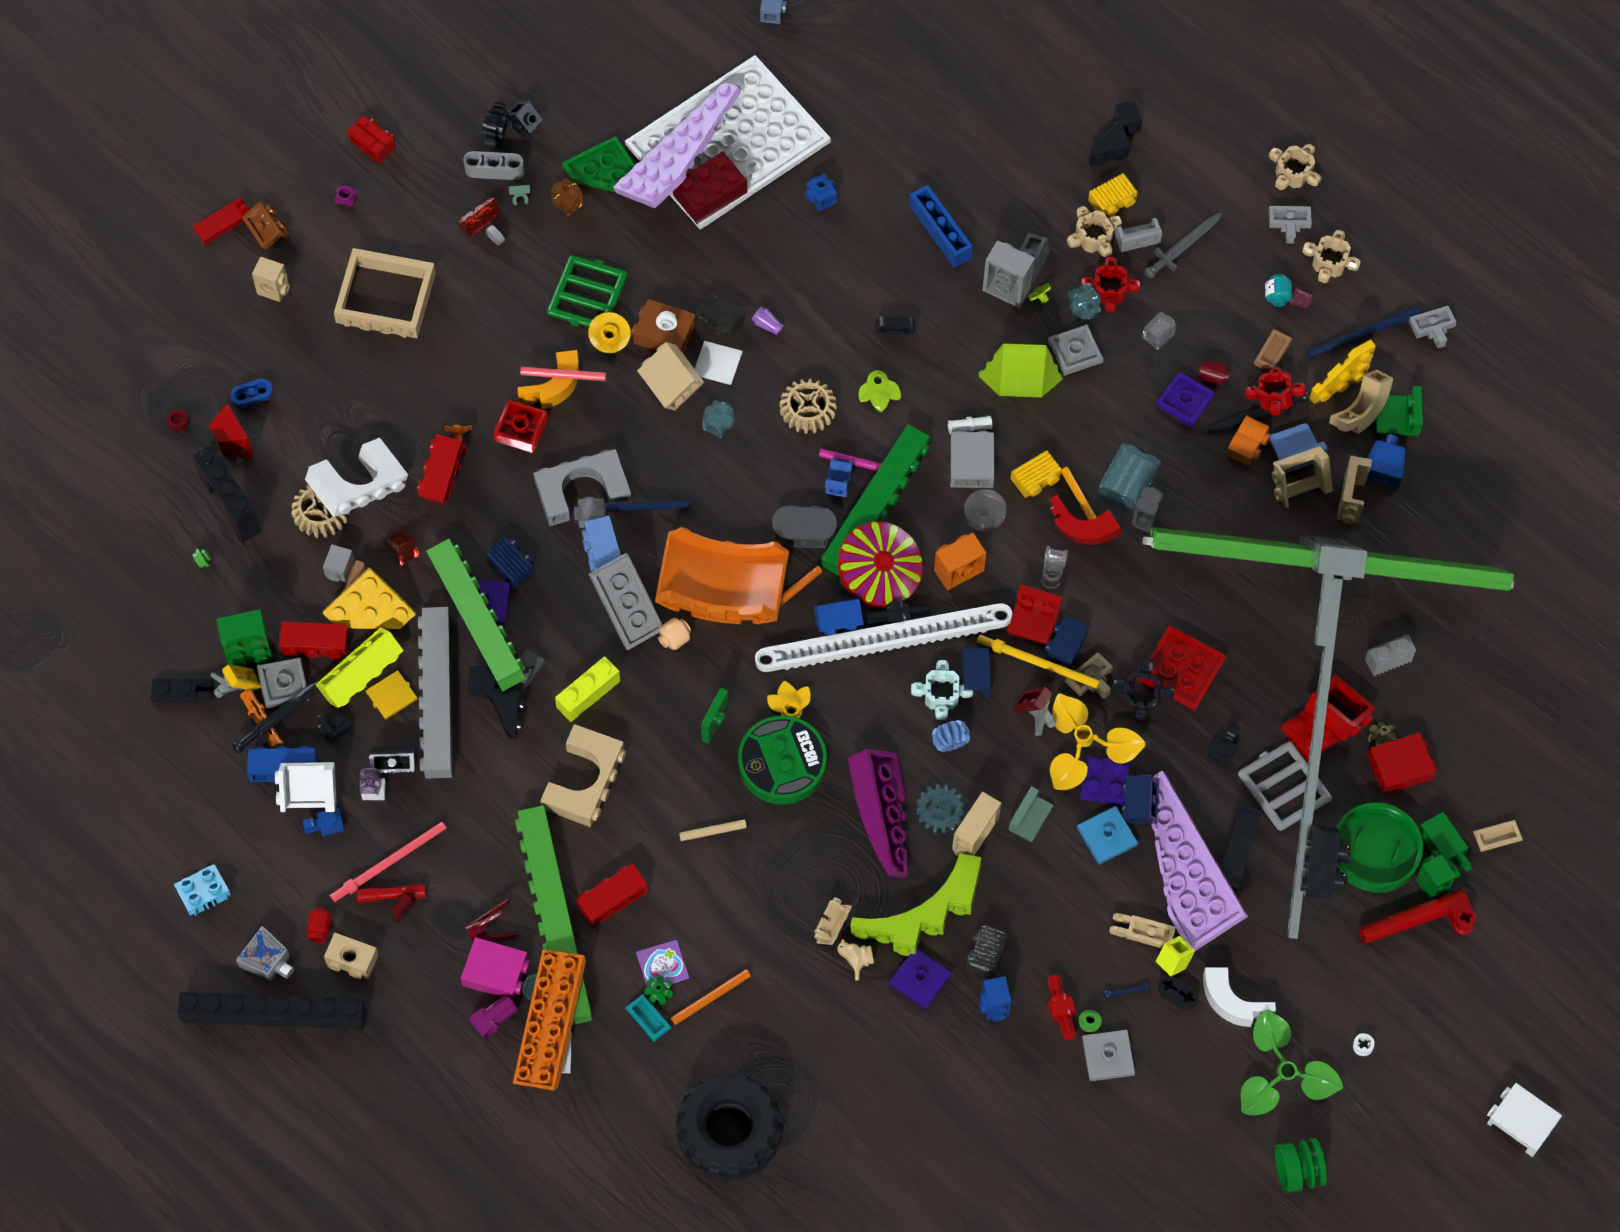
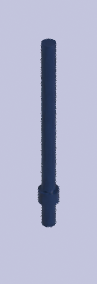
M1419 306L1406 312L1404 310L1400 311L1391 318L1306 351L1307 357L1312 358L1393 325L1407 323L1409 317L1422 314V309Z

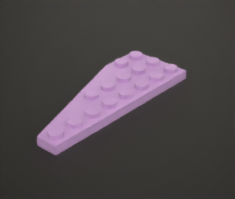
M727 82L720 85L710 97L706 98L667 137L663 138L661 143L619 180L613 187L616 193L656 208L687 177L685 172L688 168L692 169L695 164V157L702 154L716 132L714 128L724 120L723 114L731 109L741 94L738 86Z
M1161 771L1154 776L1159 780L1158 821L1157 824H1152V829L1155 833L1158 862L1165 886L1163 888L1164 894L1167 897V910L1180 936L1196 951L1247 918L1248 915L1167 775Z

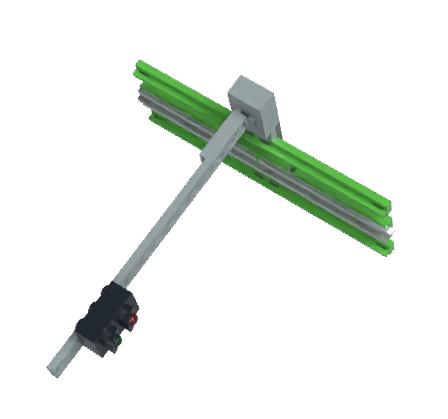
M1150 527V537H1143L1142 544L1151 545L1152 548L1157 550L1195 553L1206 556L1214 555L1231 559L1239 558L1242 560L1264 561L1301 567L1306 566L1311 567L1317 573L1323 574L1314 641L1315 645L1323 646L1287 928L1288 938L1298 939L1303 895L1306 898L1332 901L1334 891L1347 892L1345 885L1348 882V877L1344 872H1340L1337 862L1350 864L1349 856L1352 852L1350 845L1343 842L1342 838H1340L1341 833L1336 827L1312 825L1343 579L1352 580V577L1364 578V574L1367 573L1376 576H1392L1401 579L1434 581L1437 583L1459 584L1462 586H1476L1507 591L1513 589L1514 574L1491 566L1367 552L1341 539L1300 535V544ZM1334 575L1341 576V578H1334Z

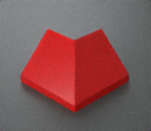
M229 405L224 406L208 426L219 444L220 451L249 459L252 458L253 453L246 433Z

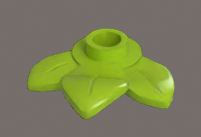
M878 370L868 375L867 382L860 387L858 392L860 402L870 400L873 407L879 412H883L887 407L889 399H901L899 386L895 382L888 380L884 372ZM874 378H880L881 383L876 384L874 382Z

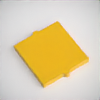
M398 670L365 690L373 702V707L380 711L385 720L418 699L410 688V683L404 680Z

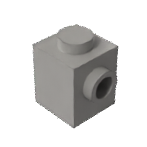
M331 544L323 565L324 574L328 579L346 582L354 561L352 550Z

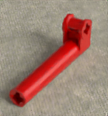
M1459 889L1360 926L1358 930L1364 944L1448 915L1454 930L1458 934L1467 935L1473 930L1476 914L1469 903L1466 892L1463 889Z

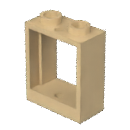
M984 792L980 794L954 833L952 850L957 856H959V853L975 856L999 819L1001 802Z

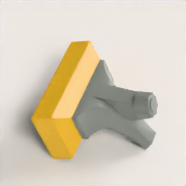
M228 664L222 669L224 677L215 672L211 673V677L222 684L213 691L218 698L235 690L252 689L253 691H258L261 688L260 680L252 668Z

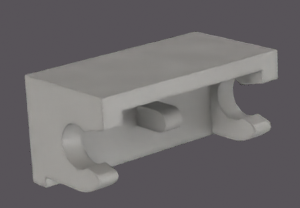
M1153 218L1149 224L1123 230L1121 226L1116 227L1117 230L1114 231L1121 252L1161 243L1162 230L1157 218Z

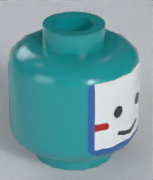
M1283 274L1272 275L1265 282L1266 300L1272 303L1273 306H1284L1285 303L1292 299V281Z

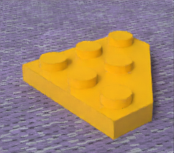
M1372 340L1354 348L1348 354L1349 357L1343 362V365L1338 363L1327 374L1328 377L1323 381L1322 385L1317 383L1312 388L1310 400L1313 404L1319 401L1324 402L1332 394L1343 392L1350 384L1354 382L1359 383L1363 380L1364 374H1367L1376 347Z
M370 567L322 612L333 624L347 625L348 628L401 629L416 615V612Z

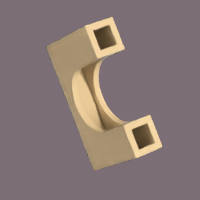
M574 724L566 741L567 752L594 762L600 770L599 777L591 787L581 791L570 790L548 782L540 803L541 806L544 805L547 812L591 827L593 821L599 819L601 813L599 807L602 801L606 802L610 791L608 786L610 782L615 781L618 774L616 768L618 763L624 761L626 751L624 750L623 741Z

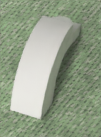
M1205 968L1203 986L1206 998L1215 1012L1225 1020L1236 1025L1251 1027L1253 1018L1257 1020L1264 1010L1268 1009L1275 1014V1002H1246L1239 999L1229 986L1228 968Z

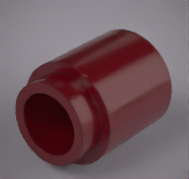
M1208 360V362L1202 361L1198 377L1203 378L1204 381L1222 386L1223 382H1228L1231 371L1227 370L1228 365Z

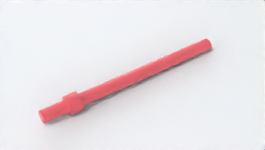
M443 822L438 823L355 879H349L343 883V887L329 895L331 900L335 903L348 893L351 895L357 891V887L446 830V826Z

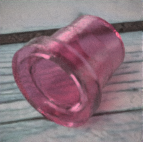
M1296 286L1288 305L1292 307L1295 305L1307 310L1313 295L1300 290V287Z

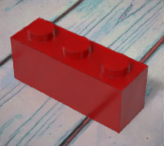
M281 622L279 639L281 654L288 657L306 655L309 658L327 656L331 659H340L341 657H347L349 641L347 625Z
M633 864L628 867L623 866L611 878H604L598 882L597 887L594 889L583 891L578 896V899H576L577 908L593 928L648 893V884Z

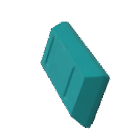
M643 994L625 1007L653 1042L672 1028Z

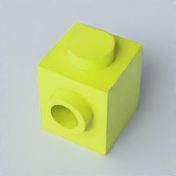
M1178 936L1164 944L1156 962L1170 976H1173L1187 968L1195 950L1181 936Z

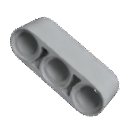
M471 151L466 153L463 159L465 173L472 178L518 180L524 175L523 158L519 154Z

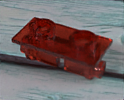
M495 198L485 199L484 202L474 208L475 212L470 211L465 216L459 218L458 225L462 229L465 228L469 237L501 214Z

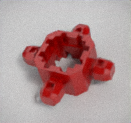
M1107 257L1105 264L1096 269L1094 279L1092 277L1081 279V289L1088 291L1094 289V299L1098 303H1104L1106 312H1114L1116 304H1120L1125 300L1127 291L1138 292L1140 290V281L1131 278L1127 280V270L1122 266H1117V261L1114 257ZM1103 277H1106V280L1117 278V281H1120L1121 289H1118V292H1115V290L1104 292V288H1101L1100 280H1103Z
M1274 367L1270 370V373L1261 375L1259 377V387L1251 386L1246 388V398H1259L1261 408L1270 411V414L1273 416L1279 415L1282 410L1290 408L1293 405V396L1298 397L1306 394V385L1303 383L1292 385L1291 375L1287 372H1282L1279 367ZM1280 388H1284L1282 394H1278V392H1271V394L1267 393L1270 392V389L1277 391L1280 390Z

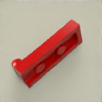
M238 198L192 227L205 245L244 222L242 217L250 210L244 204L242 198Z

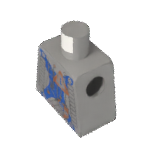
M261 926L236 959L240 969L267 981H272L277 974L288 979L294 971V967L287 963L290 957L288 950L263 926Z

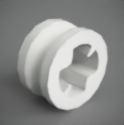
M1365 1033L1356 1036L1353 1043V1049L1356 1054L1360 1056L1371 1054L1375 1044L1374 1039ZM1358 1041H1361V1042L1367 1041V1042H1368V1046H1367V1047H1369V1048H1368V1049H1367L1366 1047H1363L1362 1049L1359 1048L1360 1042H1358Z

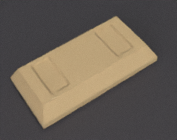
M1515 820L1473 831L1481 852L1523 840Z

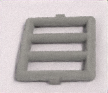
M1291 741L1282 744L1269 753L1267 751L1259 755V759L1238 771L1240 779L1279 831L1301 820L1303 808L1283 820L1279 818L1274 810L1305 792L1306 781L1271 802H1268L1261 792L1300 769L1307 776L1308 763ZM1286 752L1291 754L1296 762L1256 785L1249 776ZM1319 778L1316 790L1321 797L1315 800L1314 811L1332 800L1331 794Z

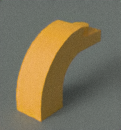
M577 350L556 352L557 369L579 371ZM552 378L544 384L517 387L519 403L533 405L541 402V409L554 407L570 396L577 385L578 379Z

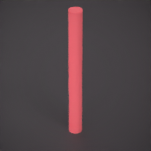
M521 367L520 372L521 375L606 381V373L532 367Z

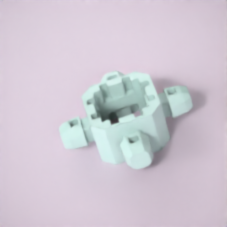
M939 660L937 662L936 670H932L926 675L925 684H922V682L911 684V694L919 697L925 695V704L930 709H935L937 720L947 719L948 710H953L958 705L959 696H962V698L973 696V691L964 690V684L959 685V676L954 671H949V664L946 660ZM935 681H938V683L949 681V685H953V696H950L949 699H946V697L935 699V696H931V684H934Z

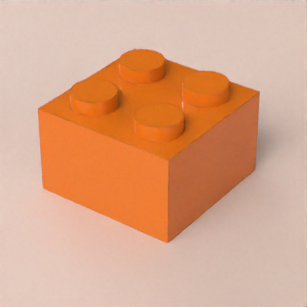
M974 533L962 535L954 543L941 546L935 554L934 571L946 590L948 591L984 572L986 551Z

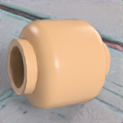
M672 618L659 628L660 637H658V640L664 648L669 647L672 650H677L690 640L691 629L684 619Z

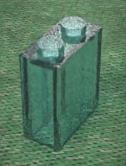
M1122 443L1099 484L1098 493L1134 510L1143 487H1150L1156 477L1161 461L1151 454L1139 451L1135 446Z

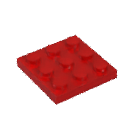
M1169 625L1149 659L1154 661V670H1151V673L1161 676L1163 687L1170 686L1175 689L1173 700L1196 711L1227 656ZM1143 678L1137 679L1155 689L1154 681Z

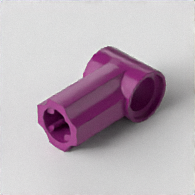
M504 995L487 1009L482 1008L475 1012L469 1021L484 1039L495 1033L499 1025L518 1012L513 1001L507 995Z

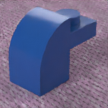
M834 457L831 459L829 474L825 483V494L847 497L854 461Z

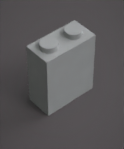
M964 430L951 432L950 487L993 488L994 433L987 431L967 432Z

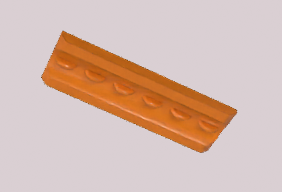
M542 950L513 1084L553 1091L558 1088L586 964L585 956Z

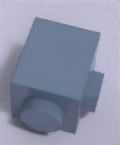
M762 0L760 22L780 24L782 13H786L787 1Z

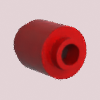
M315 908L314 911L309 912L306 931L309 941L324 943L326 938L329 937L332 915L328 913L327 909Z

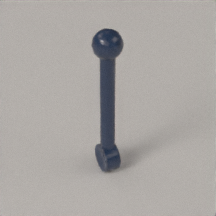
M1142 983L1141 986L1115 991L1105 990L1103 996L1108 999L1113 995L1129 992H1147L1149 984Z

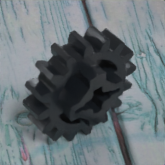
M495 101L491 111L487 110L482 130L483 134H485L484 144L487 146H497L500 138L503 139L509 119H507L508 115H506V105L504 103Z

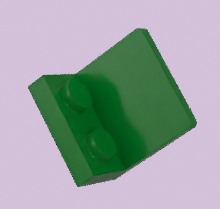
M1413 386L1411 394H1407V396H1388L1384 407L1376 417V433L1378 435L1419 436L1423 426L1422 387Z

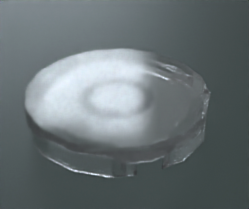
M988 489L972 493L966 499L964 506V515L969 525L982 531L998 528L1005 521L1007 514L1006 502L1003 497L997 492Z

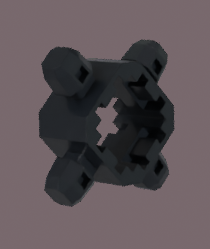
M1143 658L1141 661L1140 669L1142 671H1135L1127 677V682L1121 679L1113 682V690L1119 693H1124L1125 691L1127 703L1137 706L1134 709V717L1136 720L1142 721L1147 718L1148 710L1146 709L1159 704L1161 697L1163 699H1173L1175 697V689L1170 686L1163 687L1161 676L1151 673V670H1154V661ZM1136 678L1154 681L1155 689L1152 701L1134 698L1133 691Z

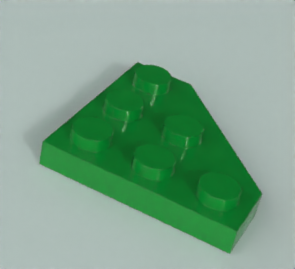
M616 136L562 162V168L572 183L616 192L613 187L635 166Z

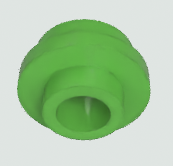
M196 548V552L192 556L200 568L209 567V561L211 560L209 553L206 549Z
M1086 1010L1081 1013L1078 1022L1083 1031L1092 1033L1100 1028L1102 1020L1096 1011ZM1091 1017L1094 1019V1023L1090 1024L1086 1019Z

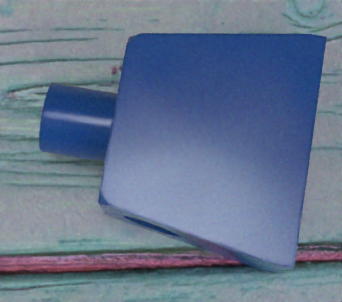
M1389 434L1386 436L1385 442L1379 440L1375 442L1367 459L1372 460L1367 479L1396 488L1400 487L1404 471L1405 448L1397 446L1399 440L1397 436Z

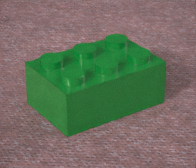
M260 609L216 619L221 644L229 665L246 667V665L254 663L264 664L268 660L273 659Z

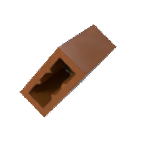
M648 299L646 305H642L640 309L639 322L634 323L631 331L634 344L656 351L660 345L667 342L677 345L684 354L696 325V314ZM670 311L675 314L677 326L674 329L663 330L656 325V318L661 312Z

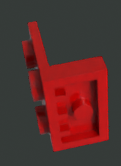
M1020 585L1017 602L1007 633L1047 645L1061 608L1062 597Z

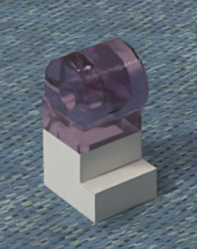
M375 768L361 769L360 792L362 800H385L386 781L385 778L380 779V771Z

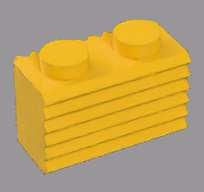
M1122 173L1091 190L1088 201L1095 211L1104 212L1106 216L1112 217L1122 207L1128 208L1136 202L1138 191L1126 175Z
M1046 450L1011 471V480L1025 498L1028 496L1033 497L1039 494L1046 485L1052 486L1059 481L1061 467Z

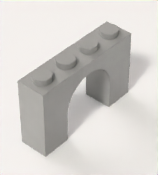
M616 449L603 450L597 455L583 456L576 461L562 462L556 467L542 468L534 473L535 485L549 526L570 521L569 510L563 492L569 482L579 477H591L599 481L605 489L609 503L632 502L631 492Z

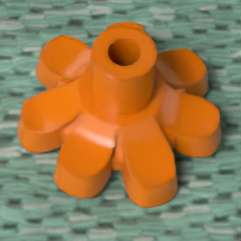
M453 425V427L444 426L445 431L454 434V439L462 441V434L472 430V425Z

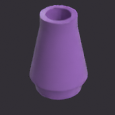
M760 307L752 318L756 326L772 332L776 336L784 327L767 308Z

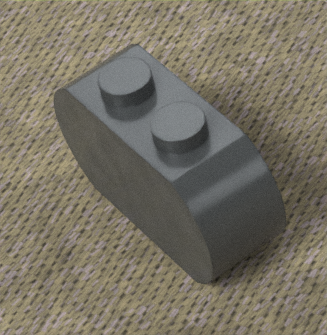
M783 506L775 512L772 519L773 538L782 547L827 548L837 534L835 515L828 508L820 506Z

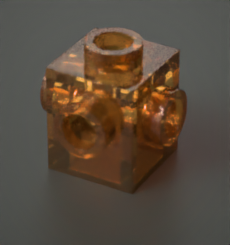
M568 178L555 183L552 187V204L557 209L560 208L567 216L584 205L581 189Z

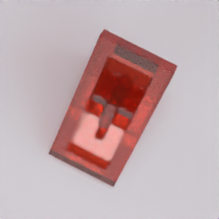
M400 529L384 538L386 545L400 565L419 556L415 538L405 530Z

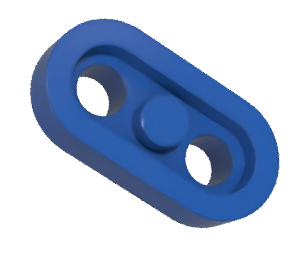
M258 379L236 386L231 391L230 396L234 406L245 408L270 399L273 395V388L268 380ZM262 390H265V391H266V392L263 393V394H260V393H259V392L262 391Z

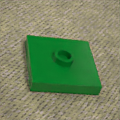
M723 688L719 689L701 723L702 742L710 744L729 708L728 691Z

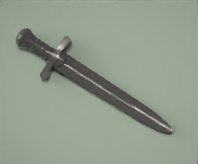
M1217 213L1204 221L1166 253H1163L1160 248H1156L1154 254L1160 260L1147 267L1145 275L1148 278H1154L1156 273L1165 265L1172 272H1175L1177 265L1173 261L1207 233L1220 220L1222 213Z

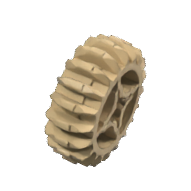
M810 378L805 383L801 379L799 385L793 382L792 388L787 386L786 393L781 395L780 414L783 416L785 423L789 422L790 429L796 426L797 433L801 429H804L805 434L808 433V430H812L815 434L817 428L823 431L824 425L829 426L831 424L830 419L835 418L834 412L837 411L836 398L833 396V391L828 390L827 384L820 386L819 380L816 383H812ZM820 399L825 405V409L823 411L820 409V406L818 405ZM793 402L797 403L798 411L796 413L791 407Z
M307 484L306 491L300 489V496L295 495L294 497L295 502L292 503L293 511L291 513L292 517L295 518V525L299 526L301 532L306 530L308 536L314 532L316 538L323 534L326 538L328 532L335 535L336 528L342 530V524H347V517L350 515V512L345 515L341 514L329 518L331 513L312 488ZM312 501V505L304 511L306 506ZM317 505L320 509L322 508L324 510V514L322 511H319Z

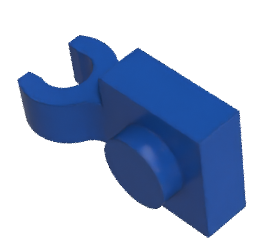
M336 808L335 812L323 811L317 813L318 819L303 820L305 834L321 830L322 836L344 831L339 808Z

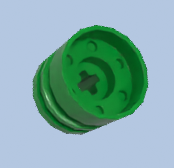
M1310 1138L1308 1145L1305 1140H1300L1298 1152L1291 1142L1276 1145V1167L1285 1193L1301 1191L1303 1179L1310 1189L1315 1187V1183L1318 1187L1326 1185V1161L1316 1138Z

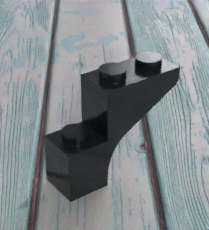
M1135 100L1115 105L1113 116L1116 125L1090 148L1089 166L1102 165L1108 161H1118L1129 156L1130 144L1126 135H1134L1140 132L1142 119Z
M470 666L467 685L469 695H477L489 700L495 708L509 739H516L517 732H521L522 719H519V713L524 711L525 699L521 698L520 690L507 689L502 691L489 667Z

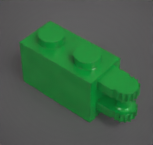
M1444 812L1420 825L1419 831L1422 836L1423 845H1427L1431 851V856L1437 857L1442 854L1445 860L1448 859L1453 866L1456 878L1460 876V872L1454 864L1456 860L1466 872L1471 870V864L1465 856L1468 846Z

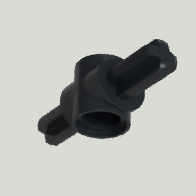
M894 601L887 605L886 610L867 613L866 621L868 625H877L925 618L930 616V607L927 604L909 607L904 601Z

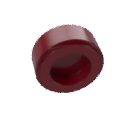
M179 409L171 411L167 416L169 428L175 432L185 430L189 425L186 412Z

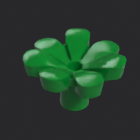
M657 976L656 981L651 978L647 980L649 988L644 989L643 993L645 996H650L649 1002L651 1004H655L658 1000L660 1005H665V998L673 997V992L669 990L672 987V983L670 981L664 982L663 976Z

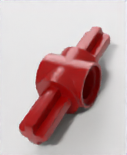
M1052 975L1047 978L1051 997L1048 1000L1049 1012L1052 1020L1059 1022L1063 1039L1071 1040L1076 1037L1072 1018L1075 1015L1073 999L1071 995L1064 993L1060 976Z

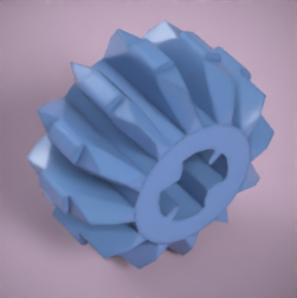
M960 720L944 723L932 731L934 746L941 752L958 749L970 741L968 726Z

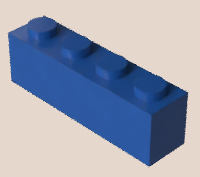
M926 185L911 193L909 207L951 265L956 268L972 259V244L931 188Z

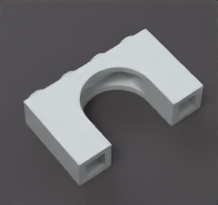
M380 438L363 444L358 456L373 478V481L368 484L355 485L346 482L338 475L327 459L308 468L305 478L306 482L333 517L341 514L345 515L352 509L364 507L376 499L381 500L386 495L392 492H399L405 487L408 477L407 472Z

